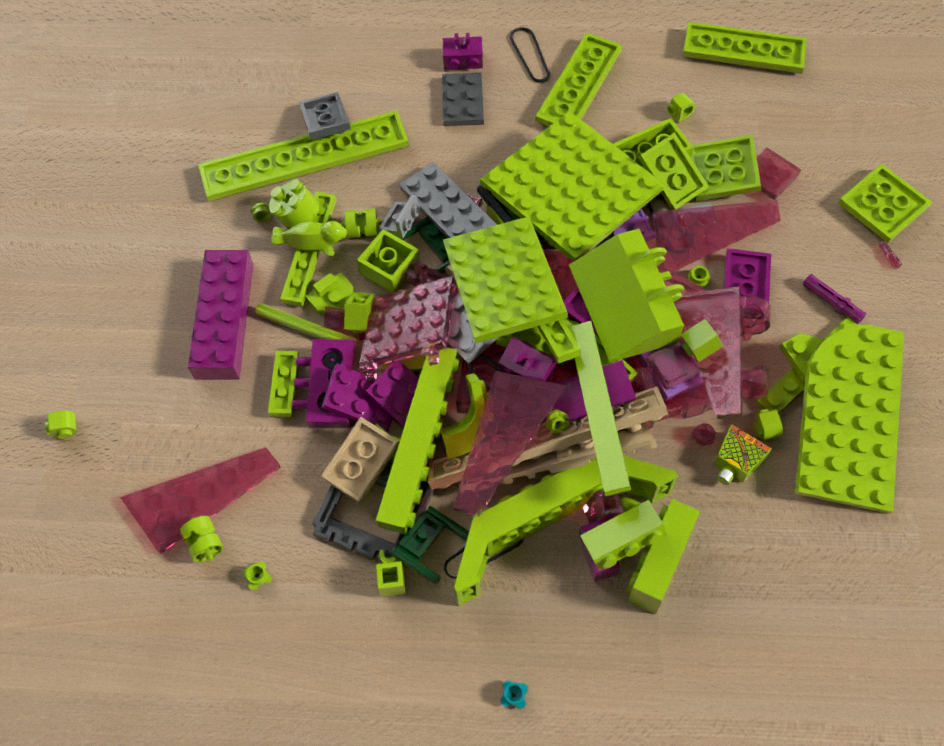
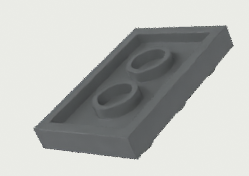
M482 72L442 74L443 126L484 125Z
M338 92L299 102L311 140L322 139L328 135L341 134L351 130Z

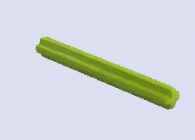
M259 303L255 309L256 315L317 339L354 340L357 346V339L265 304Z

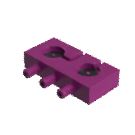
M313 339L311 357L296 358L297 366H310V378H295V387H306L309 390L308 400H293L292 408L307 409L306 423L309 428H351V419L322 408L334 366L340 364L352 370L355 369L353 364L355 363L356 354L354 340Z

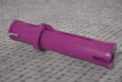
M810 274L804 280L803 286L836 308L837 313H843L857 325L866 316L867 313L851 303L850 298H844L813 274Z

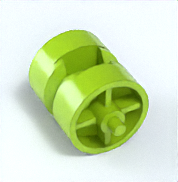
M376 208L363 209L362 213L358 210H345L344 223L340 224L347 230V238H360L362 234L366 237L378 236V226L383 220L377 218Z
M209 516L193 517L180 529L185 543L190 545L188 550L193 561L196 563L212 561L224 549L218 534L214 533L216 529Z

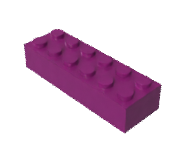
M249 250L204 251L188 361V369L194 380H240L253 272V261Z

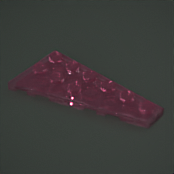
M770 200L654 212L652 217L657 248L662 247L667 251L663 255L665 261L660 264L661 273L666 271L673 273L781 221L778 201Z

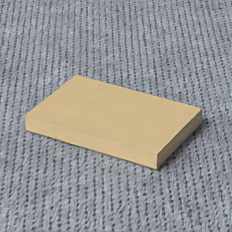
M360 417L320 477L361 504L398 449L400 442Z

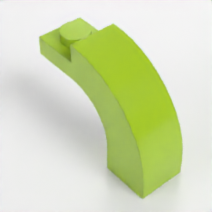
M475 373L466 375L471 399L468 414L459 423L441 429L440 437L448 459L463 455L477 447L487 436L493 424L495 415L494 399L489 392L486 393L484 381L479 380Z

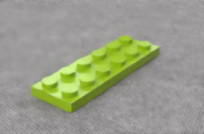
M688 22L682 57L802 74L807 38Z
M586 32L538 111L535 121L551 126L569 111L582 120L619 57L623 45Z

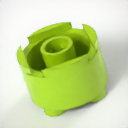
M294 179L281 187L277 186L271 191L272 198L269 203V210L286 228L290 229L298 223L308 222L313 215L316 217L319 212V201L298 179Z

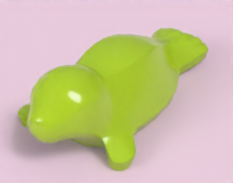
M308 221L298 223L288 230L274 227L271 240L273 245L287 244L299 250L322 251L327 256L333 257L334 250L332 246L347 236V230L336 221L326 223Z

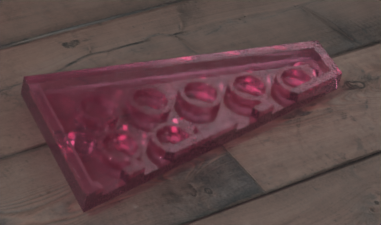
M740 287L682 294L683 297L675 301L674 304L684 324L683 331H687L706 319L717 333L723 346L699 363L694 357L714 412L718 419L743 417Z
M495 371L454 504L455 511L475 516L481 515L496 493V489L503 478L507 477L517 458H520L540 429V425L547 414L551 413L558 398L566 391V385Z
M265 447L120 498L154 547L162 554L183 538L180 529L191 518L200 516L212 518L279 470L281 466Z

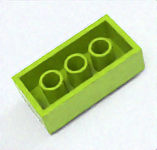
M674 499L671 500L669 507L663 505L659 517L664 524L667 535L658 543L648 544L644 548L636 568L640 573L634 571L626 592L630 593L628 602L651 613H657L700 514L699 510Z

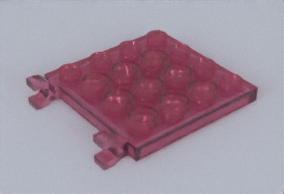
M453 276L374 298L359 361V371H366L367 381L376 380L377 366L418 355L428 356V364L430 366L439 364V351L446 348L456 288V281Z

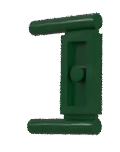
M425 217L413 224L402 240L419 232V235L443 263L425 274V280L430 282L446 272L445 268L450 265L443 242L447 237L428 217Z
M430 506L403 537L398 546L394 548L391 556L402 561L403 564L431 583L438 584L441 577L420 563L419 560L445 527L466 541L469 531Z

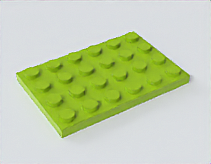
M529 216L443 240L475 344L568 318L566 307Z

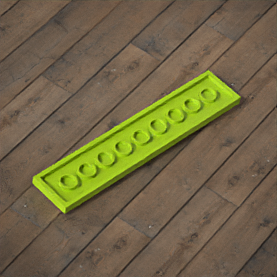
M396 110L351 122V130L341 134L328 135L322 139L311 140L309 134L200 163L198 166L208 201L408 147L409 141L399 114Z

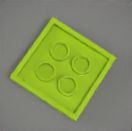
M753 134L692 145L694 148L691 159L709 186L696 196V201L761 191Z
M883 164L879 165L842 196L838 202L840 206L887 243L892 241L933 203Z

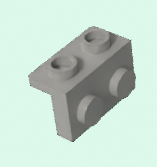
M411 195L407 203L394 202L378 228L379 233L384 229L398 238H404L407 231L411 229L413 221L420 213V205L416 195Z

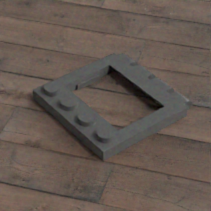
M387 463L374 484L386 488L393 463ZM428 477L426 482L422 481L420 490H423L420 504H415L413 513H416L414 524L424 514L435 490H431ZM331 484L312 523L315 526L313 535L329 542L334 534L333 544L350 551L356 543L355 553L374 560L377 552L379 553L382 549L386 558L393 557L391 556L393 548L398 546L406 534L400 533L396 542L392 543L331 518L343 495L342 491ZM378 556L377 562L382 564L380 557Z

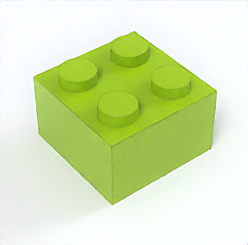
M383 229L357 259L359 273L395 295L420 265L419 249Z

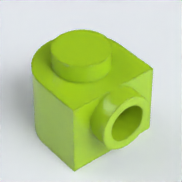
M685 93L676 94L671 99V104L667 106L668 114L678 123L690 117L696 109V104Z
M764 409L755 413L756 420L753 423V430L756 437H760L761 440H767L783 435V427L777 410L769 411Z
M67 410L48 413V422L45 423L47 435H53L56 439L63 440L71 438L72 435L77 433L76 414Z

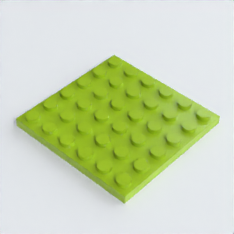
M571 111L480 178V185L490 190L494 197L518 217L525 218L529 216L535 231L572 262L587 254L662 192L665 186L659 179Z

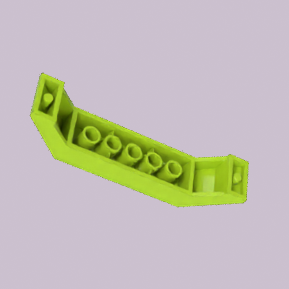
M623 455L631 490L621 493L648 499L651 504L672 493L678 478L676 471ZM590 459L591 462L584 466L564 470L557 474L550 473L541 480L542 482L534 486L529 484L523 487L520 493L515 496H505L499 500L497 505L491 508L484 507L476 513V516L473 517L454 585L458 606L481 595L480 581L489 557L606 496L597 459Z

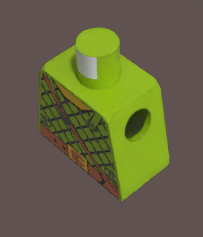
M732 424L714 462V465L721 469L716 477L717 480L724 485H729L733 478L744 482L766 460L772 448Z

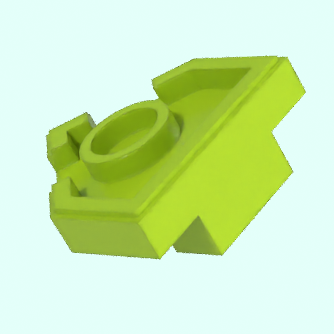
M342 272L335 276L330 273L313 284L314 290L305 295L306 300L318 314H340V316L345 317V302L353 294L354 286Z

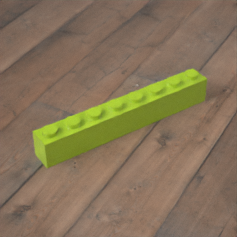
M431 343L429 345L377 514L376 523L379 528L407 534L408 527L412 528L414 525L416 513H413L415 504H420L423 490H420L422 481L426 482L429 473V467H426L428 459H433L436 445H433L435 436L439 437L441 433L442 423H440L441 415H446L449 403L446 401L447 394H452L455 383L452 377L454 372L458 373L461 359H458L457 349Z

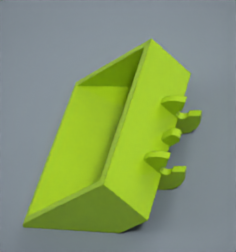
M640 229L617 234L569 264L609 362L679 343L684 327L674 302L683 297L680 292L685 289L680 284L666 287L664 281L671 279L672 276L669 271L660 273L657 265L665 261L663 255L667 251L662 247L649 250Z

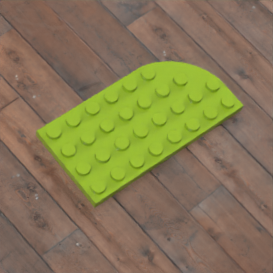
M854 325L833 333L813 352L806 368L795 494L887 514L893 512L904 332L873 325Z

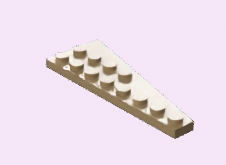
M645 422L638 424V426L632 429L618 430L622 452L626 451L627 455L634 454L635 448L650 445L651 449L657 447L655 438ZM593 439L585 444L568 446L565 450L559 452L552 451L546 453L538 459L530 458L521 461L516 466L499 468L491 474L483 473L474 476L469 481H458L459 489L462 495L489 489L496 482L507 485L513 483L517 477L528 476V479L536 477L537 472L550 470L552 474L584 466L591 462L590 459H597Z

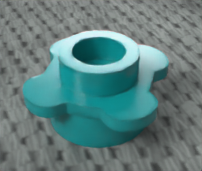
M510 680L503 683L504 694L500 699L502 706L508 707L510 705L516 706L517 709H523L526 706L524 699L525 693L528 692V686L525 683L519 684L512 683ZM515 692L517 696L512 697V693Z

